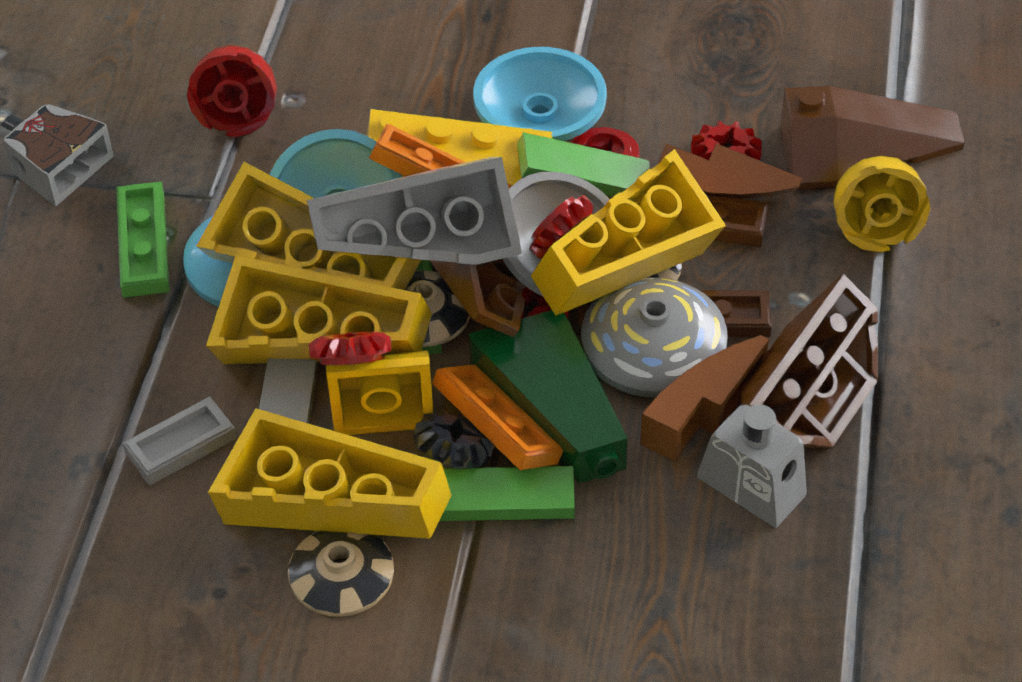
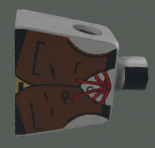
M50 104L40 107L26 120L16 115H9L0 126V136L4 139V148L13 173L54 206L60 204L114 157L105 123Z

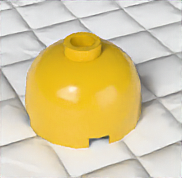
M886 156L863 159L848 168L838 181L833 197L836 221L847 240L863 250L875 252L890 251L891 249L887 245H896L903 240L907 244L914 240L925 227L931 209L927 189L916 171L898 158Z

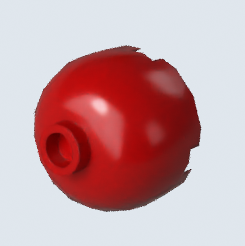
M229 45L215 48L199 60L189 78L187 100L191 113L202 126L209 130L213 127L218 131H228L225 133V136L237 137L251 134L265 125L275 105L277 86L272 68L261 55L246 47Z

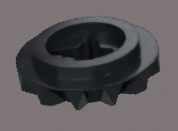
M440 410L437 415L432 413L424 414L421 422L416 423L413 433L414 443L420 452L429 459L441 462L443 466L450 468L470 469L480 467L490 460L495 446L468 419L463 418L461 413L457 416L450 415L445 410ZM452 438L457 439V441L452 442Z

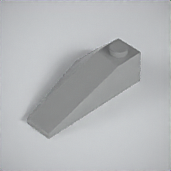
M487 157L306 200L318 250L471 265L522 254L502 157Z

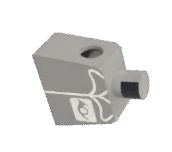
M740 405L711 436L697 472V478L777 528L806 497L804 444L799 436L776 423V415L768 406L753 405L750 407L748 405Z

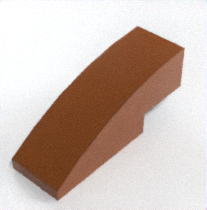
M666 143L658 161L659 164L667 154L675 149L706 195L736 199L770 197L795 192L802 180L799 176L719 144L715 145L710 159L707 160Z
M759 335L734 344L707 357L681 374L660 392L642 413L640 445L675 462L700 428L713 434L741 405L742 396L740 389L768 352L769 339Z

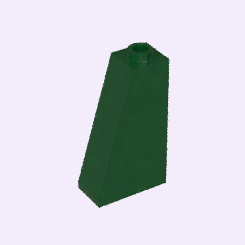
M552 310L522 318L519 331L514 337L491 327L469 333L470 365L475 364L561 446L563 453L559 463L562 466H573V476L578 483L595 478H608L616 472L626 469L628 438L564 313L556 316Z

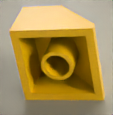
M428 350L382 354V359L367 363L326 365L333 426L336 432L356 435L414 430L416 423L421 422L424 414H433Z

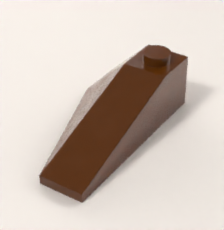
M807 86L784 89L780 129L789 173L802 178L798 189L835 188L848 168L867 158L886 156L898 158L901 161L909 160L919 163L964 148V138L957 114L954 111L833 86Z
M503 259L476 265L430 260L473 320L511 337L517 334L525 304L522 293L526 286L513 275Z

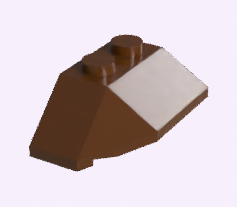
M844 274L839 276L789 322L741 387L743 405L750 407L753 405H765L771 408L776 415V423L799 436L804 447L823 450L832 448L878 381V343L874 326L878 323V308Z

